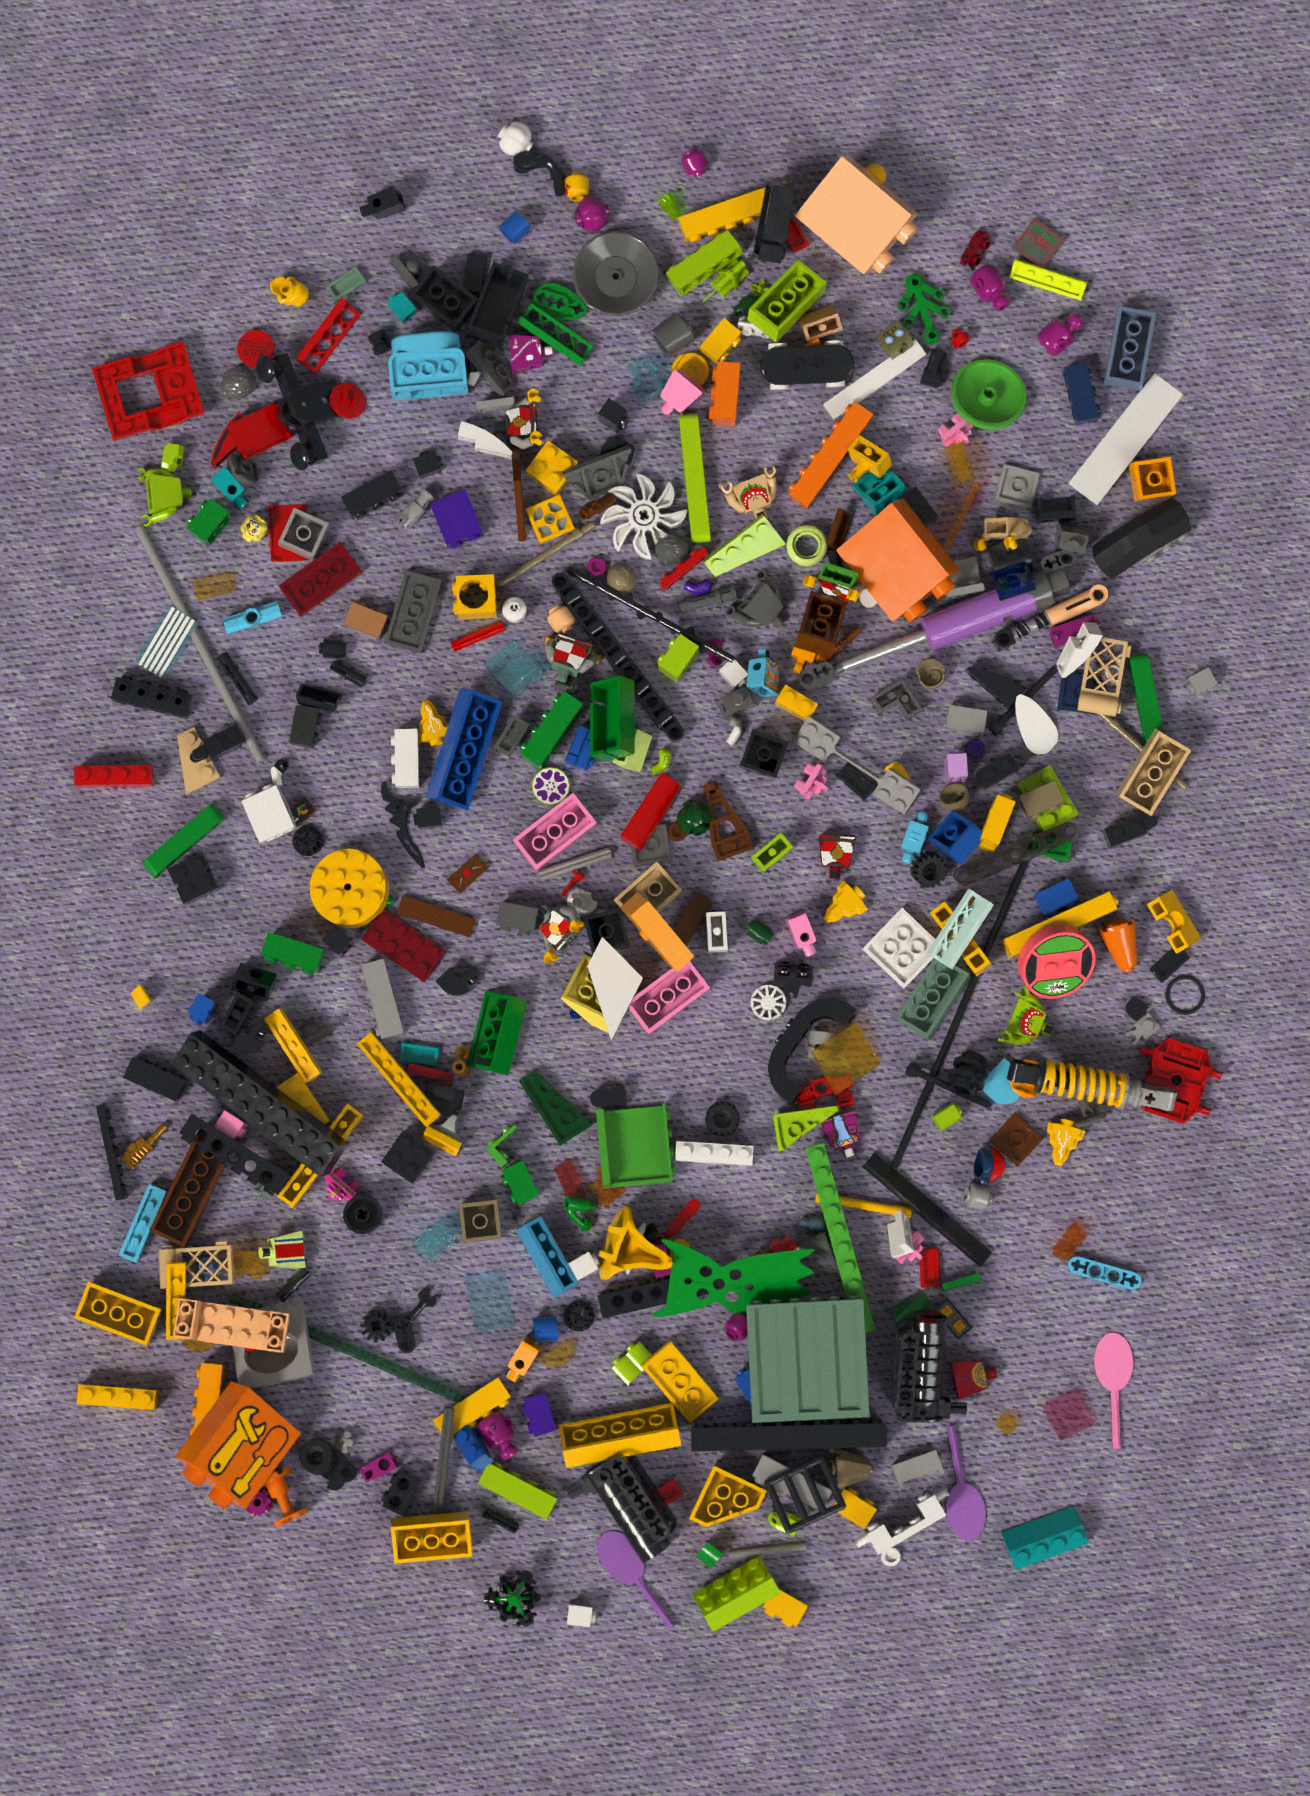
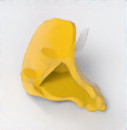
M624 1206L608 1226L598 1255L600 1256L599 1274L602 1280H608L614 1274L623 1270L628 1275L632 1269L636 1268L664 1270L673 1266V1261L668 1254L652 1245L643 1237L646 1223H643L638 1230L636 1229L630 1207Z

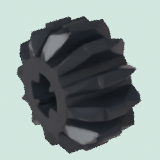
M375 1310L374 1317L372 1312L369 1311L370 1319L365 1316L362 1317L367 1324H360V1327H366L367 1330L361 1333L362 1335L370 1333L367 1336L368 1341L372 1336H374V1343L378 1342V1336H380L382 1341H385L383 1333L387 1336L391 1335L390 1332L386 1331V1328L392 1329L393 1325H387L386 1323L392 1319L389 1317L384 1320L386 1312H383L381 1317H379V1310ZM379 1321V1326L382 1328L380 1331L376 1330L375 1332L373 1331L372 1323Z

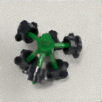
M523 1570V1572L516 1571L515 1573L518 1577H508L503 1574L499 1577L500 1582L496 1586L497 1591H493L492 1587L488 1588V1593L484 1595V1603L488 1605L489 1611L496 1607L500 1613L501 1621L506 1622L507 1619L515 1620L517 1618V1627L521 1625L527 1627L534 1622L533 1618L537 1616V1613H532L530 1609H533L536 1602L541 1600V1595L537 1594L534 1587L531 1586L532 1583L536 1584L537 1581L533 1579L534 1575L526 1570ZM518 1582L520 1585L517 1591L514 1592L516 1589V1583ZM527 1587V1590H524L520 1595L522 1588ZM499 1592L509 1595L508 1597H500ZM522 1602L528 1609L523 1610L519 1603Z

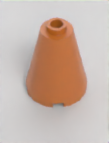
M1130 917L1131 921H1126L1125 918L1110 921L1104 924L1105 928L1102 929L1101 926L1097 928L1118 969L1123 970V972L1132 971L1135 969L1134 966L1137 965L1136 922L1134 917Z

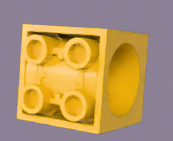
M494 574L456 576V581L452 582L453 595L457 597V600H453L454 615H458L459 620L497 618ZM471 586H479L484 592L487 591L488 593L487 601L479 608L472 609L461 602L462 593Z

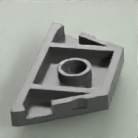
M629 445L561 471V473L588 500L608 493L614 487L624 486L625 473L629 465L627 463L628 455L632 451Z

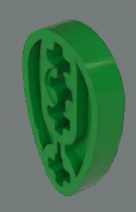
M556 283L543 284L536 290L533 297V304L559 322L581 319L587 312L586 305L574 292ZM544 294L548 300L551 297H554L555 302L563 300L565 307L561 306L558 309L557 304L548 306L547 301L539 303L537 297H541ZM578 305L581 306V310H583V312L575 314V310L573 308H577Z

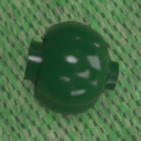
M693 800L684 802L682 809L677 814L679 828L688 835L700 836L706 833L712 817L709 807L702 802H693Z

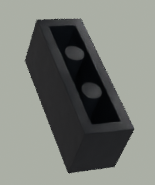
M391 470L341 496L352 519L357 518V520H360L368 515L367 512L383 508L384 503L400 499L403 491Z
M139 1055L137 1059L132 1057L123 1076L124 1079L178 1102L187 1082L183 1080L184 1075L175 1071L170 1074L165 1071L166 1067L157 1063L154 1067L148 1064V1059Z

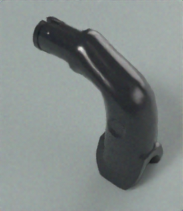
M526 152L518 153L513 157L515 172L520 174L529 173L533 169L547 168L550 173V179L553 180L555 196L565 195V174L552 157L543 153L527 154Z

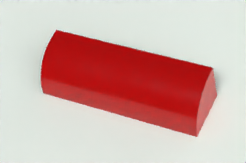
M661 772L622 832L621 840L642 851L681 791V786L671 777Z

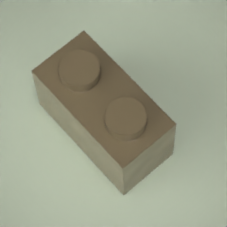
M1055 781L1018 797L1026 818L1032 817L1033 820L1042 817V812L1050 810L1051 813L1060 809V805L1064 802Z

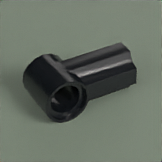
M932 348L920 384L938 389L943 374L942 369L947 357L946 352Z

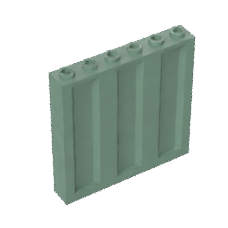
M859 1295L847 1296L848 1300H840V1296L828 1297V1301H820V1297L808 1298L809 1302H801V1298L789 1299V1303H781V1299L770 1300V1304H762V1300L750 1301V1305H746L752 1423L870 1417L863 1299H859Z

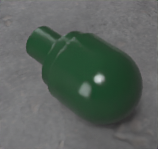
M747 295L739 301L740 304L733 307L735 314L744 311V313L749 312V308L758 298L755 295Z

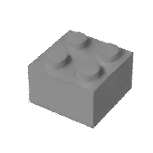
M294 508L278 544L284 549L313 561L329 529V523Z

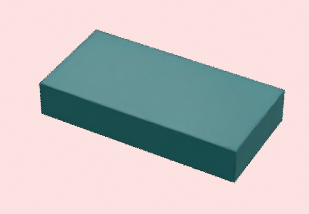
M401 1042L399 1062L437 1067L440 1047Z

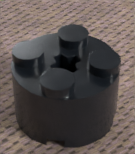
M366 1195L355 1196L345 1205L343 1220L346 1226L357 1234H370L377 1230L382 1223V1208L372 1197ZM361 1210L368 1212L365 1220L358 1218Z

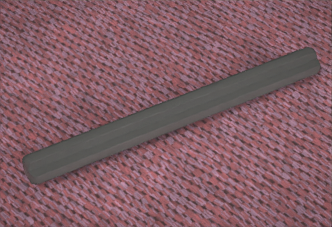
M454 1407L444 1408L432 1515L443 1514Z

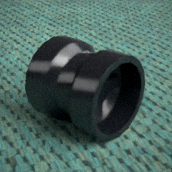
M384 330L368 336L369 343L373 345L372 351L375 356L392 349L390 343L386 340L387 334Z

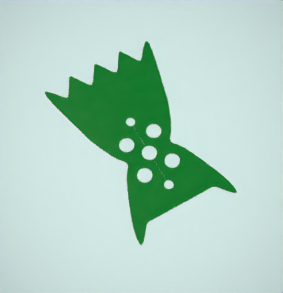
M662 1239V1242L673 1252V1266L671 1267L666 1306L651 1316L663 1317L706 1307L714 1302H719L723 1307L735 1314L742 1313L747 1316L746 1305H750V1301L762 1300V1304H770V1300L781 1299V1303H789V1299L807 1296L811 1293L798 1284L797 1280L813 1274L814 1271L800 1263L799 1260L810 1255L815 1250L800 1249L760 1254L733 1261L725 1266H719L711 1258L671 1240ZM703 1266H708L712 1269V1273L710 1276L704 1277L700 1274V1269ZM733 1269H738L741 1272V1277L737 1280H733L729 1276L730 1271ZM690 1278L692 1282L691 1284H686L684 1280ZM716 1279H722L725 1282V1286L723 1289L718 1290L713 1287V1282ZM752 1284L754 1288L747 1290L746 1286ZM704 1288L708 1290L709 1295L706 1299H699L697 1297L699 1289ZM728 1292H736L738 1299L735 1302H729L726 1299Z

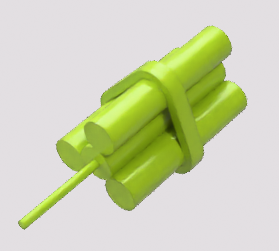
M736 259L725 269H721L719 271L720 274L710 282V285L715 290L702 302L704 303L716 291L724 298L731 290L738 288V284L750 274L745 269L746 264L742 260L738 261Z

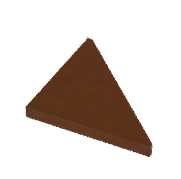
M511 443L519 541H525L526 532L519 447Z

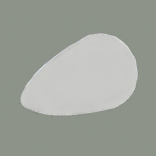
M1019 694L1016 697L1015 709L1018 726L1025 745L1035 754H1046L1058 742L1057 728L1035 701Z

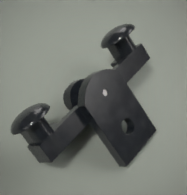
M288 353L276 355L273 359H270L267 355H261L256 361V373L264 383H270L276 377L285 401L280 407L278 419L284 426L295 427L300 442L294 443L290 450V459L293 466L303 471L308 467V464L311 466L322 463L328 459V455L315 423L341 417L337 415L330 404V393L337 385L336 380L332 379L300 386ZM322 397L326 398L328 405L322 401Z

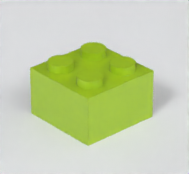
M682 634L678 637H673L668 645V652H663L658 659V671L676 683L679 682L699 653V646Z

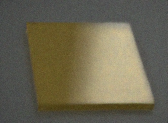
M857 1022L852 1023L811 1052L835 1095L880 1065Z

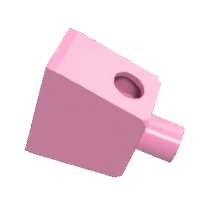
M676 368L660 395L666 401L660 410L668 416L674 409L681 413L706 390L681 369Z
M801 911L784 918L796 947L802 948L806 957L815 954L816 951L813 943L816 942V938L806 913ZM802 933H806L807 936L804 940H801L800 937Z

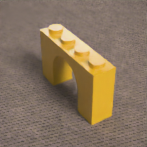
M1003 793L1001 796H996L981 830L982 834L979 839L981 843L977 847L992 853L998 847L1015 805V801L1012 800L1013 797Z

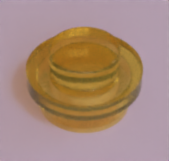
M1004 1414L999 1417L997 1426L1002 1433L1009 1434L1016 1429L1017 1422L1012 1415Z

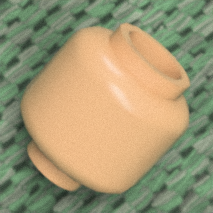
M560 604L548 612L547 620L556 633L563 632V634H566L573 629L572 625L576 619L567 606Z

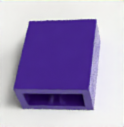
M466 489L430 503L447 548L452 547V549L462 546V542L467 540L473 542L480 539V535L483 532Z

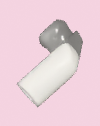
M732 717L729 725L734 728L726 742L732 746L736 744L742 733L743 722L741 719Z

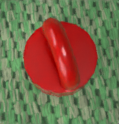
M956 328L952 332L953 341L951 343L955 349H959L970 341V336L967 332H962Z

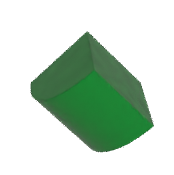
M707 1541L696 1557L709 1568H712L723 1553Z

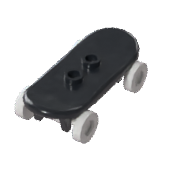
M843 340L824 341V345L788 347L787 343L768 344V351L761 359L760 369L763 377L771 383L770 390L789 389V385L826 383V387H845L844 380L852 374L855 361L851 351L844 347Z

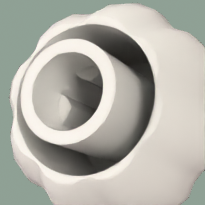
M512 122L510 126L505 124L497 136L501 138L499 142L501 150L509 156H515L524 151L528 153L533 145L530 142L531 131L522 122Z

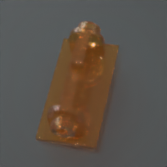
M1076 1223L1070 1225L1063 1234L1067 1242L1060 1239L1052 1249L1053 1252L1051 1254L1059 1258L1062 1263L1070 1260L1074 1255L1075 1248L1084 1242L1087 1232Z

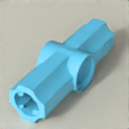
M275 601L223 618V623L229 635L282 618L278 602ZM250 614L257 615V620L255 622L248 621V616Z

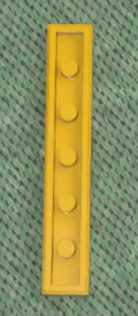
M372 1031L357 1043L426 1127L441 1115Z

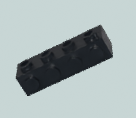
M122 675L121 678L116 677L111 695L113 702L187 719L192 696L188 694L189 691L184 689L173 691L170 690L169 686L159 684L158 687L151 685L152 682L146 680L136 682L133 681L132 677Z

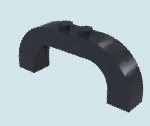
M832 998L820 999L805 1006L794 1019L791 1018L789 1020L785 1033L783 1035L780 1034L775 1040L776 1045L771 1052L768 1063V1074L772 1087L784 1102L793 1107L803 1092L802 1087L788 1078L785 1068L788 1059L811 1026L820 1020L830 1019L848 1028L858 1014L856 1008L842 1000Z

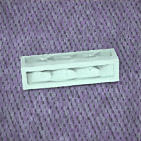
M968 889L927 954L953 969L994 904ZM974 896L975 900L972 905L968 906V901ZM963 913L962 920L958 922L957 918ZM953 929V934L947 938L948 932ZM940 946H942V951L937 956L935 952Z

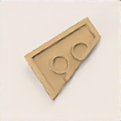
M195 727L177 735L186 795L220 779L212 761L207 763L204 759L198 763H193L190 760V754L202 742Z

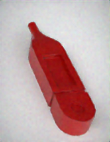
M693 1199L688 1202L686 1207L668 1225L666 1234L662 1239H667L682 1229L693 1214L699 1210L700 1203L698 1200Z

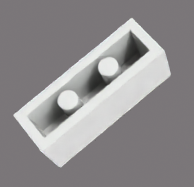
M394 729L395 734H391V746H395V753H391L392 765H395V772H392V784H395L396 788H419L418 729Z

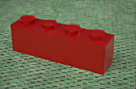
M151 765L74 766V785L77 788L153 787V767Z

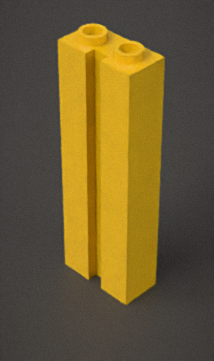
M1109 891L1005 938L1002 944L1009 960L1019 956L1026 941L1041 929L1053 925H1070L1078 929L1114 913L1118 909L1117 905H1119L1117 898L1114 894L1111 895Z

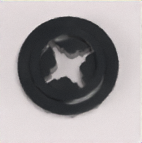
M313 826L300 827L294 832L292 839L293 847L303 856L315 855L323 845L322 834ZM307 833L310 839L316 840L309 843L308 849H306L305 842L299 841L305 839Z
M584 1301L570 1303L564 1312L566 1325L571 1330L577 1332L589 1329L595 1319L593 1308ZM582 1309H585L583 1317L587 1321L579 1320L575 1324L576 1316L572 1311L579 1313Z

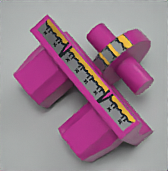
M341 1167L334 1172L331 1171L325 1179L329 1184L326 1189L331 1193L328 1199L332 1200L336 1197L340 1202L343 1198L349 1201L355 1197L361 1185L356 1180H352L348 1185L342 1180L346 1177L347 1173Z

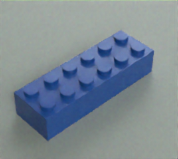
M459 689L426 798L455 809L469 810L502 701L472 689Z

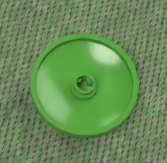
M982 359L966 364L958 371L951 386V400L957 413L966 422L981 429L998 430L1010 426L1021 416L1026 405L1027 394L1022 379L1012 368L999 361Z

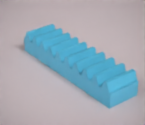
M148 1184L118 1256L135 1263L139 1261L151 1232L149 1229L167 1195V1191Z

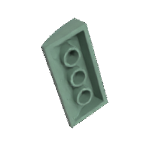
M934 958L896 1019L930 1041L970 980V974L956 965L953 969H950Z

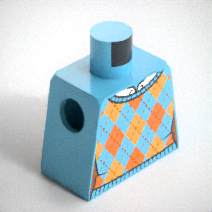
M765 649L758 650V658L749 661L747 688L761 697L777 696L780 694L778 665L769 659L770 651Z

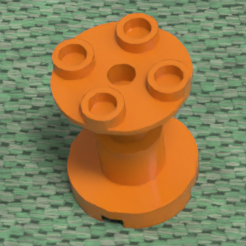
M289 1466L272 1473L263 1484V1486L266 1485L271 1498L277 1499L284 1514V1518L272 1523L273 1525L275 1524L276 1528L291 1521V1516L294 1520L308 1513V1506L295 1512L286 1493L290 1490L284 1476L292 1473Z

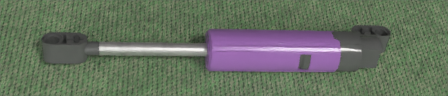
M1061 550L1042 559L1041 570L1012 581L1008 585L1004 584V588H1002V585L922 616L920 618L922 630L834 664L822 662L806 668L799 674L800 687L805 691H811L831 683L835 675L920 642L927 641L930 648L934 651L1005 622L1054 604V598L1069 593V583L1065 573L1073 570L1075 567V553ZM1064 558H1070L1072 561L1069 563H1065L1062 560ZM1008 588V594H1005V597H1003L1001 590L1003 589V591H1006V589ZM806 677H811L813 679L810 683H805L803 681V679Z

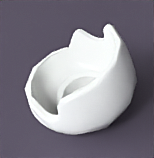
M579 888L574 889L567 896L568 907L576 909L580 917H585L595 911L598 903L592 900L591 892H585Z

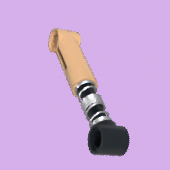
M1094 585L1092 588L1044 610L1043 615L1040 617L1031 618L1025 621V624L1021 623L1018 627L1001 629L994 637V645L999 650H1007L1011 645L1016 644L1020 638L1024 639V636L1034 634L1039 629L1046 628L1047 625L1054 627L1092 608L1101 606L1108 598V590L1103 585ZM1093 592H1101L1103 598L1100 600L1095 599ZM1088 599L1087 602H1085V603H1083V604H1081V605H1079V606H1076V607H1074V608L1072 607V606H1074V605H1076V604H1078V603H1081V602H1083V601H1085V600ZM1004 635L1009 641L1007 644H1002L998 638Z

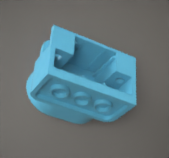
M450 331L400 335L392 339V355L388 360L393 401L469 394L464 353L460 349V338L457 333Z

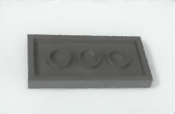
M405 570L385 644L422 654L442 580Z

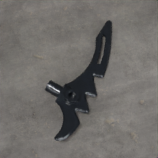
M384 781L381 785L382 799L390 802L385 807V810L394 815L389 821L400 828L396 832L398 839L414 861L424 869L425 864L421 852L411 840L407 828L408 808L416 806L415 800L405 801L404 798L394 796L389 791L387 782ZM405 837L407 838L409 844L412 846L415 852L418 854V857H416V855L411 851V849L407 845L406 841L404 840Z

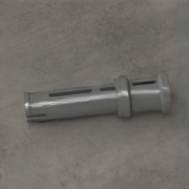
M731 585L727 589H715L714 593L679 601L681 612L684 613L714 604L721 606L723 603L733 600L737 602L738 599L734 585Z

